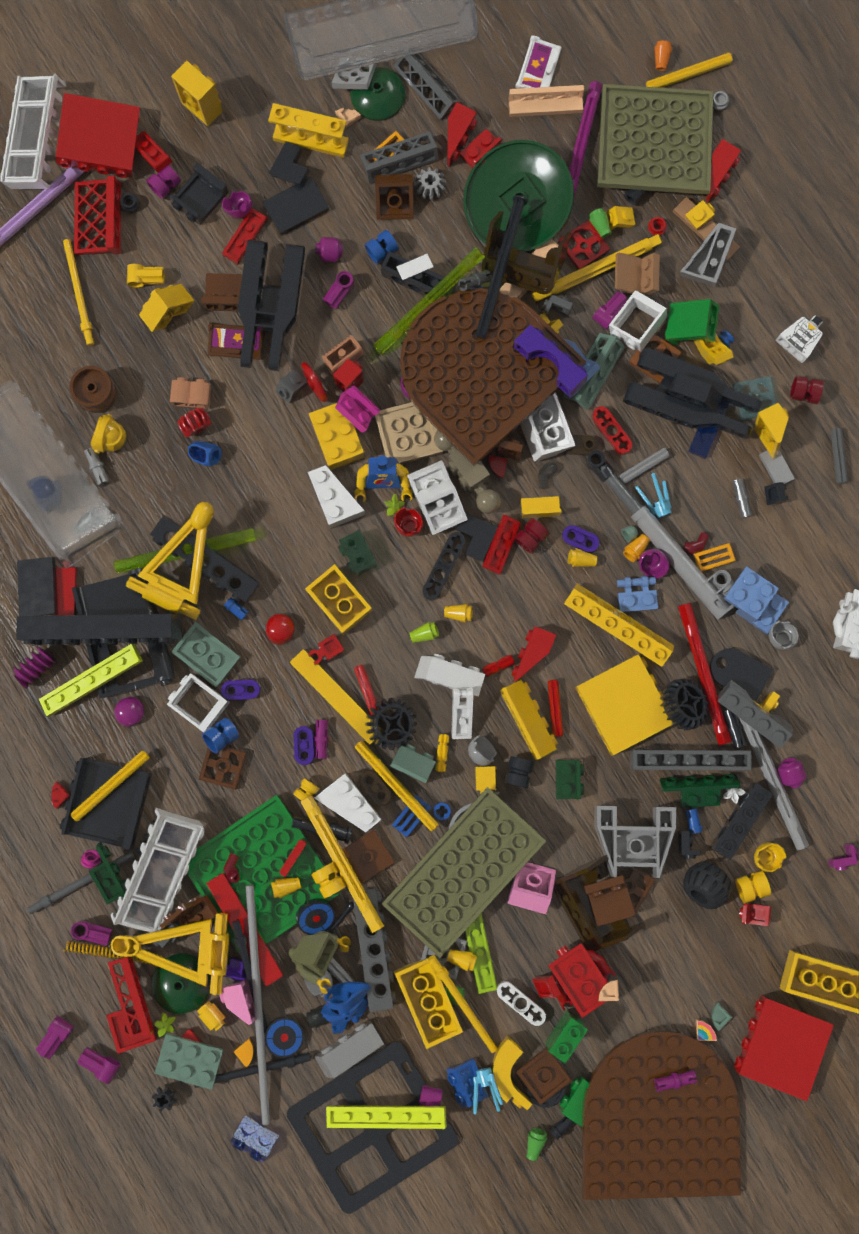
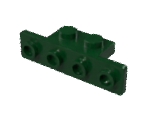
M732 774L660 778V786L663 792L680 791L681 808L720 806L721 789L740 788L737 775Z
M99 842L96 845V850L103 862L90 868L88 872L106 904H109L119 899L120 896L124 897L127 891L125 887L126 880H122L120 877V868L116 862H112L110 858L111 852L107 845L103 846L102 842ZM133 900L129 909L132 915L137 914V907L139 906L138 901Z

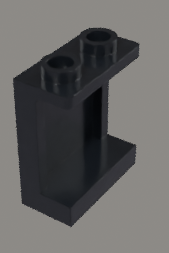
M197 162L193 167L195 173L176 195L171 193L169 197L172 201L171 205L180 212L182 210L188 220L192 223L196 221L201 225L229 191L225 183Z

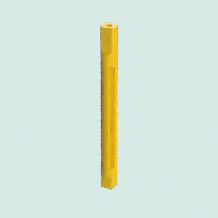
M658 234L649 239L645 238L558 279L549 294L544 295L534 292L531 294L532 298L536 303L553 294L557 295L614 268L617 253L620 252L638 257L652 250L653 247L661 244L662 241Z
M313 796L301 801V804L371 932L373 933L384 927V924Z

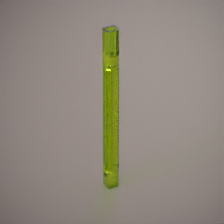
M475 247L443 280L373 344L376 351L382 355L410 328L416 317L427 306L444 296L460 279L485 258L484 254Z
M251 528L208 538L205 543L214 550H219L254 541L256 536L254 529ZM188 543L185 544L184 552L192 554L193 546ZM160 550L113 561L114 569L117 573L143 568ZM170 554L162 563L181 559L182 557L178 556L177 558Z

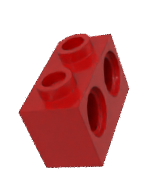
M348 358L333 374L335 385L343 392L352 386L358 388L364 382V373L361 370L363 367L354 360L352 362Z

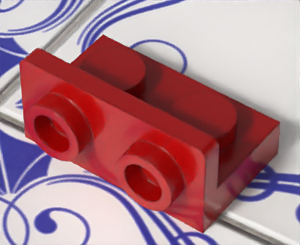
M485 129L460 152V157L473 169L483 155L502 144V139L500 137L496 139Z

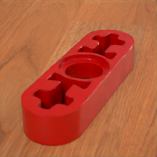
M597 407L592 414L593 422L616 453L620 455L628 454L632 448V441L606 407ZM598 412L601 414L605 413L604 419L606 422L610 420L605 427L602 426L605 423L604 420L597 418ZM609 426L616 427L617 434L609 435L607 428ZM620 434H621L622 437H620L619 440H620L622 443H625V442H626V443L628 444V445L626 446V450H625L624 448H622V449L619 448L620 442L618 441L617 438H618V436H619Z

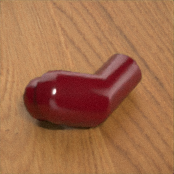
M701 532L697 541L684 544V551L689 554L702 552L710 535Z
M230 853L223 868L227 880L231 883H237L240 880V875L236 868L239 856L234 853Z

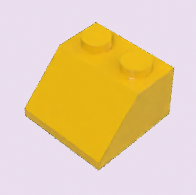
M779 402L758 412L754 426L756 434L772 459L777 457L789 418L787 410L784 407L782 408Z

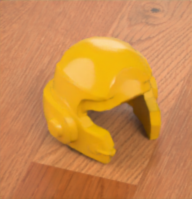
M110 414L100 416L90 446L98 454L100 452L104 453V451L115 452L121 449L126 441V431L123 426L117 423Z

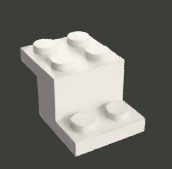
M442 460L407 475L432 535L468 520L456 488L451 482Z

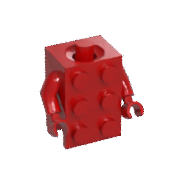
M582 943L570 951L566 945L557 950L556 953L560 958L548 965L553 973L551 976H553L561 993L556 998L563 1010H565L564 1004L569 1002L571 1006H575L583 1018L607 1002L598 1001L599 993L609 981L607 975L612 973L615 977L616 974L602 956L593 950L586 951Z

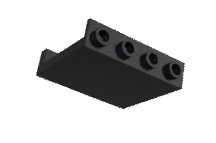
M80 758L76 762L74 769L76 772L75 780H72L70 784L71 796L65 804L66 816L60 824L61 835H71L119 846L126 850L134 849L152 773L136 770L82 819L75 821L70 814L124 767L93 759Z

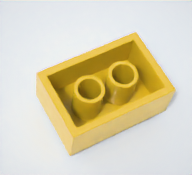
M186 60L171 77L181 103L208 127L223 112L221 100L218 98L219 93L215 88L216 84L209 76L205 77L196 64L192 65Z
M337 403L309 413L329 470L365 458L354 425L335 408Z
M335 564L305 588L343 635L373 611Z

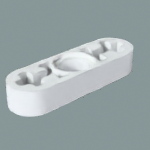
M502 981L498 984L497 994L499 998L535 1026L542 1025L545 1022L546 1014L544 1010L509 981ZM502 986L505 988L509 986V991L513 995L515 991L518 993L513 997L512 1002L509 1001L511 997L508 994L502 995ZM518 998H524L527 1001V1005L522 1009L517 1008L515 1005ZM531 1004L533 1005V1007H531V1010H533L535 1013H537L538 1011L541 1012L540 1020H532L533 1015L528 1011Z

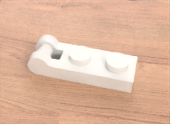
M455 688L452 690L451 736L452 739H471L473 688H466V690ZM460 698H466V701L460 702Z

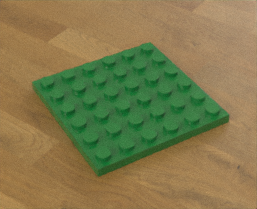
M278 794L197 848L195 856L190 859L187 873L201 896L207 895L217 912L223 913L206 883L224 873L223 868L230 853L238 855L239 859L236 863V868L240 875V880L237 883H231L246 911V885H254L257 930L266 944L297 924L296 913L300 906L309 903L308 901L311 899H324L319 890L320 884L315 883L311 874L325 865L300 829L291 828L293 817ZM304 839L308 844L286 877L279 874V871L298 841ZM299 878L301 889L282 898H274L271 882H275V879ZM340 890L336 892L335 894L325 898V900L329 902L330 900L338 896L340 893H342V891ZM227 920L226 933H229V939L240 954L239 947L236 946L234 937H236L235 932Z

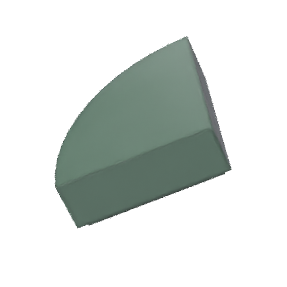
M718 1002L715 1003L711 1018L714 1027L720 1031L732 1016Z

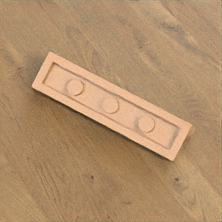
M584 85L510 89L508 99L509 116L583 113L582 97Z

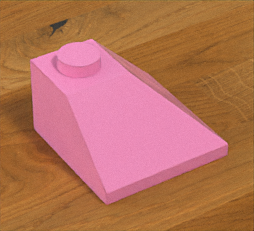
M247 979L224 985L220 995L221 1002L225 1003L226 1008L248 1025L252 1024L255 1021L254 1003Z

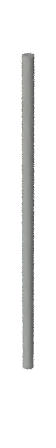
M246 885L262 1125L270 1124L254 885Z

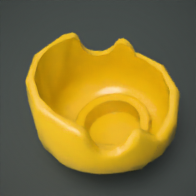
M771 842L762 843L754 854L756 866L764 872H774L781 868L783 860L786 859L784 848L777 843Z

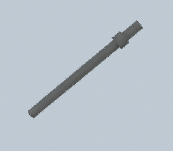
M130 851L112 862H116L120 866L136 856L133 851ZM90 873L51 895L47 894L41 897L40 901L27 907L28 912L33 914L42 908H48L53 905L54 901L93 881Z

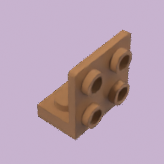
M617 253L615 289L631 294L636 290L645 296L659 291L660 255L652 253L641 259L624 253Z

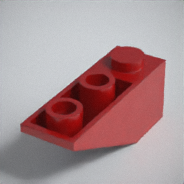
M458 102L448 117L447 166L449 167L453 161H457L461 146L466 145L470 130L473 131L478 122L476 120V111Z
M724 139L720 141L711 156L710 193L706 194L707 203L712 197L716 198L721 190L719 188L721 182L726 183L731 175L729 170L731 167L735 169L740 161L738 156L741 150Z
M534 626L533 630H528L525 638L528 641L526 648H521L518 656L521 659L519 666L515 665L511 674L514 677L513 682L518 681L550 652L556 634Z

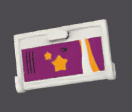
M531 36L521 73L515 87L517 89L550 87L562 47L540 40V37Z

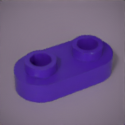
M567 526L562 533V539L566 544L585 552L592 553L599 546V539L595 534L577 526ZM573 533L575 535V538L570 539L568 537V534ZM586 541H591L592 546H586Z
M254 680L227 681L221 688L223 697L228 700L255 699L261 691L260 685ZM250 686L254 687L253 693L248 692ZM229 688H235L234 694L229 693Z
M301 726L295 730L293 736L294 757L297 763L308 765L314 759V735L310 728ZM303 732L307 733L305 740H302L300 737ZM303 752L308 753L307 759L301 757Z

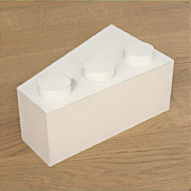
M326 465L308 472L330 529L365 515L363 508Z
M346 773L315 797L316 800L364 832H367L382 820Z

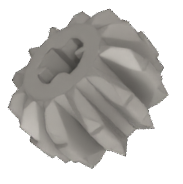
M428 167L427 172L422 169L421 175H416L415 187L418 188V195L423 194L424 199L430 196L431 201L434 195L439 198L440 192L444 193V186L446 185V180L443 179V172L438 173L437 168L431 171V168Z

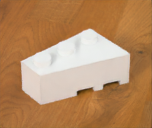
M434 654V656H421L414 678L424 679L452 690L455 688H459V690L473 688V696H479L485 674L480 673L479 668L473 666L465 668L462 667L463 663L451 660V662L445 661L444 656Z

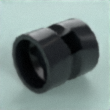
M510 756L508 764L510 771L506 772L504 783L528 788L531 779L528 774L532 773L535 762Z

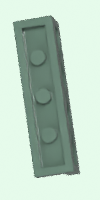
M599 333L586 355V359L592 360V358L598 355L595 362L598 363L600 369L583 385L576 396L573 395L570 398L564 393L563 397L565 399L575 401L583 409L589 410L625 348L616 336ZM607 340V343L600 348L602 341Z

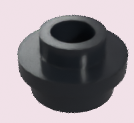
M126 193L122 196L120 205L124 211L133 212L138 208L139 200L136 195ZM132 201L133 204L128 206L127 203Z

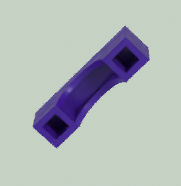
M529 325L514 340V348L527 360L542 357L549 359L556 365L559 372L556 385L570 398L587 382V371L581 365L577 366L569 354L562 353L554 341L546 339L539 328Z

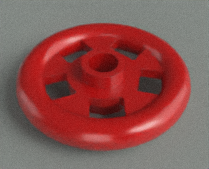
M302 362L301 368L310 388L322 403L327 402L328 398L319 377L307 362Z

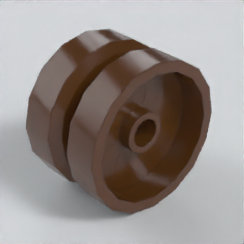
M85 366L77 370L70 381V393L73 399L86 411L102 413L108 410L116 400L117 388L114 381L99 367Z

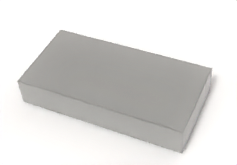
M768 450L759 455L773 483L783 482L786 484L795 479L780 450L775 459H772Z

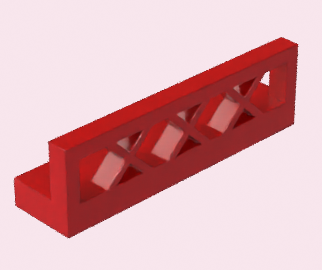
M127 956L108 962L130 1039L151 1035L155 1030L133 958ZM121 963L123 976L116 973L115 964ZM123 981H126L130 992L129 995L123 993L121 990V985ZM129 1000L133 1002L135 1014L127 1010L126 1006ZM135 1019L139 1022L141 1032L134 1033L132 1025Z

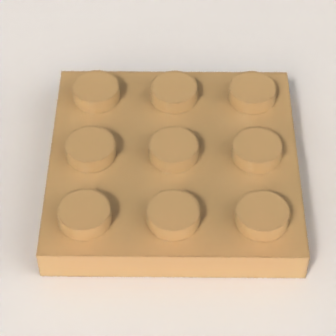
M413 402L380 410L379 414L375 416L386 457H395L399 464L443 453L434 442L437 429L420 413Z

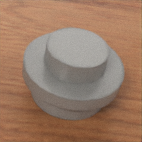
M723 91L715 92L713 94V108L716 110L725 109L729 103L727 94Z

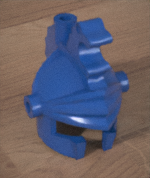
M345 982L327 989L328 994H324V1000L327 1003L322 1008L321 1014H323V1018L331 1022L334 1034L343 1033L349 1020L352 1019L353 1023L360 1021L359 1017L366 1012L368 1006V999L365 998V995L371 989L369 984Z

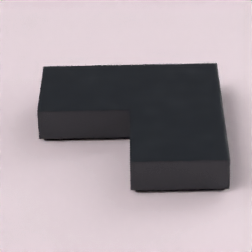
M286 141L269 174L272 177L302 187L310 172L307 167L296 164L303 151L302 147Z
M465 513L468 520L459 523L456 531L472 537L465 555L483 562L498 527Z

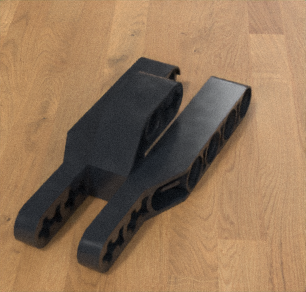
M248 239L238 303V311L245 328L240 366L245 368L252 367L257 331L273 333L269 370L279 371L284 338L296 322L305 246L286 244L285 257H283V275L280 276L281 286L265 284L263 286L268 242Z
M643 348L636 366L651 372L650 374L652 375L657 374L668 378L670 382L672 381L668 391L670 395L631 382L624 396V403L691 429L714 427L741 438H750L753 430L751 426L720 415L716 411L721 400L747 411L758 413L762 405L761 400L730 389L712 371L656 350Z

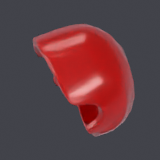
M403 507L395 514V529L403 536H416L423 527L422 516L415 509Z
M278 613L268 619L265 631L269 641L274 644L283 645L292 639L294 623L286 614Z

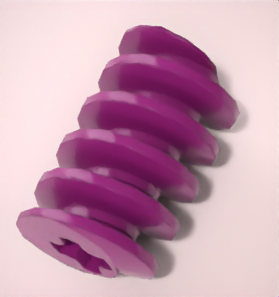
M39 646L37 647L38 654L33 651L31 652L32 659L25 657L27 664L19 662L21 669L13 667L14 677L25 688L29 687L28 682L34 683L33 677L40 678L39 672H46L45 667H52L51 661L57 663L48 651Z

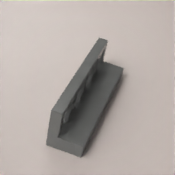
M416 49L404 50L394 64V68L440 120L443 119L457 102L461 104L462 101ZM405 59L409 62V71H405L401 67ZM414 73H418L421 76V85H417L414 82ZM427 86H430L432 89L433 98L427 97ZM437 100H442L446 105L442 112L438 109Z
M430 131L360 154L369 183L375 182V175L399 174L439 160L437 146ZM428 139L430 142L426 145L419 144L421 141ZM405 146L412 147L411 150L408 151L402 150ZM388 152L394 153V155L390 157L384 156ZM370 158L377 159L375 162L368 164L366 161Z

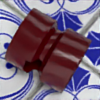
M796 375L791 386L790 399L797 401L805 399L807 403L817 405L823 392V380L812 378L809 381L807 377Z
M531 518L525 524V530H520L514 537V540L528 553L533 554L539 547L538 542H543L550 533L540 522Z

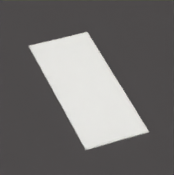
M425 254L397 266V270L402 280L432 268L433 265L428 254Z

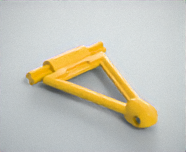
M208 502L197 504L191 518L137 575L149 581L148 584L130 576L126 587L142 594V598L175 614L180 612L197 620L201 610L184 601L186 599L194 604L198 602L207 527L214 515L212 505ZM193 529H196L197 535L190 589L154 573Z
M216 913L215 932H212V919L138 936L119 935L112 940L111 949L118 956L137 957L206 987L209 974L211 975L210 994L221 995L223 975H226L229 933H226L228 914ZM200 932L197 972L141 948L143 944Z

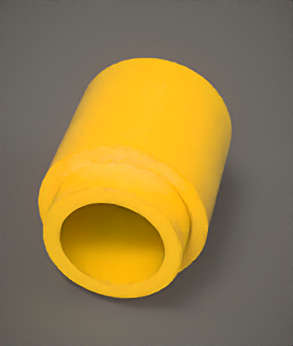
M207 1001L197 1010L199 1013L198 1017L210 1031L213 1028L217 1031L225 1024L223 1020L226 1017L214 1003L212 1004L210 1001Z

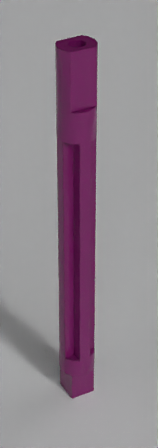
M598 81L590 82L569 167L574 185V198L603 86Z

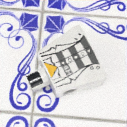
M813 316L810 321L805 317H801L784 330L775 341L798 361L803 363L809 357L823 334L818 329L823 322L818 316Z

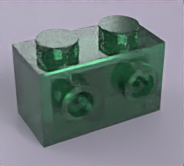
M360 530L339 540L341 545L338 548L342 556H347L349 562L346 564L351 573L355 572L359 576L377 567V563Z

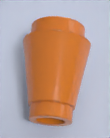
M658 41L654 47L655 69L658 71H666L673 49L669 41Z

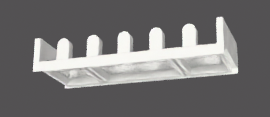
M56 74L53 76L17 77L0 179L10 189H49L50 185L41 178L42 172H51L50 165L44 161L45 154H54L53 148L47 144L48 137L57 136L56 130L50 126L51 119L59 120L60 118L59 113L53 108L54 102H62V96L56 91V88L66 87V83Z
M158 808L155 809L157 815L155 824H150L148 827L150 835L148 841L141 844L140 850L142 855L140 860H135L133 863L134 874L132 879L127 878L125 882L127 891L124 897L120 896L118 899V912H112L111 914L114 925L120 924L150 933L162 929L160 924L164 922L163 918L168 914V911L170 912L173 908V899L181 889V881L183 876H186L188 873L190 859L195 856L196 845L204 835V827L200 821Z

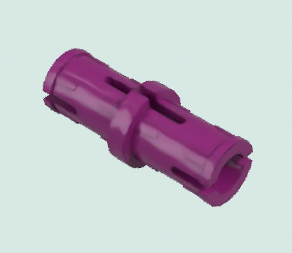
M316 720V737H314L315 759H327V741H329L327 733L328 720Z
M694 1070L679 1074L674 1072L671 1073V1076L654 1079V1083H657L655 1088L657 1092L672 1088L677 1090L680 1089V1086L697 1083V1079H694L696 1074Z

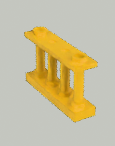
M273 103L268 119L269 123L276 124L273 141L284 144L287 141L305 149L345 157L349 138L343 136L346 120Z

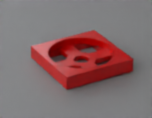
M589 220L569 232L571 233L570 238L573 237L577 245L572 250L568 248L567 255L578 270L590 265L610 251L609 246ZM588 230L593 236L583 239L579 232ZM564 236L558 240V243L561 242ZM596 242L600 244V250L597 255L591 250V246ZM581 243H586L587 248L582 249L580 247ZM580 253L585 254L588 260H581L575 256Z

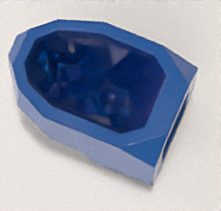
M195 441L188 446L189 457L199 464L213 466L218 464L221 459L222 449L216 444Z

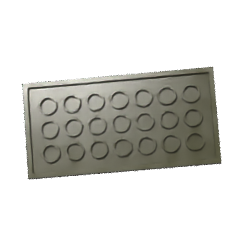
M487 787L382 902V905L441 958L542 847L546 839Z

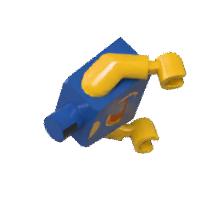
M381 455L369 458L368 463L358 470L356 483L358 488L354 492L355 500L357 501V496L359 495L363 496V502L366 500L364 488L403 487L401 500L404 501L405 495H409L411 501L413 490L409 488L408 469L399 464L395 457Z

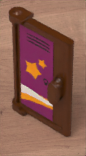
M209 322L207 355L241 358L240 351L242 350L244 326L213 324V322ZM257 331L253 359L262 360L265 332Z

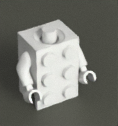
M854 589L853 593L847 592L845 599L839 602L841 609L837 611L833 620L836 635L833 648L850 652L851 658L859 659V590Z

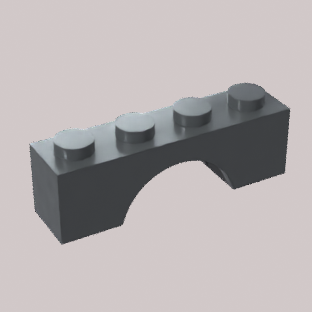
M730 680L718 695L719 703L779 748L793 735V726L779 715L770 714L759 707L750 698L747 691L734 681Z

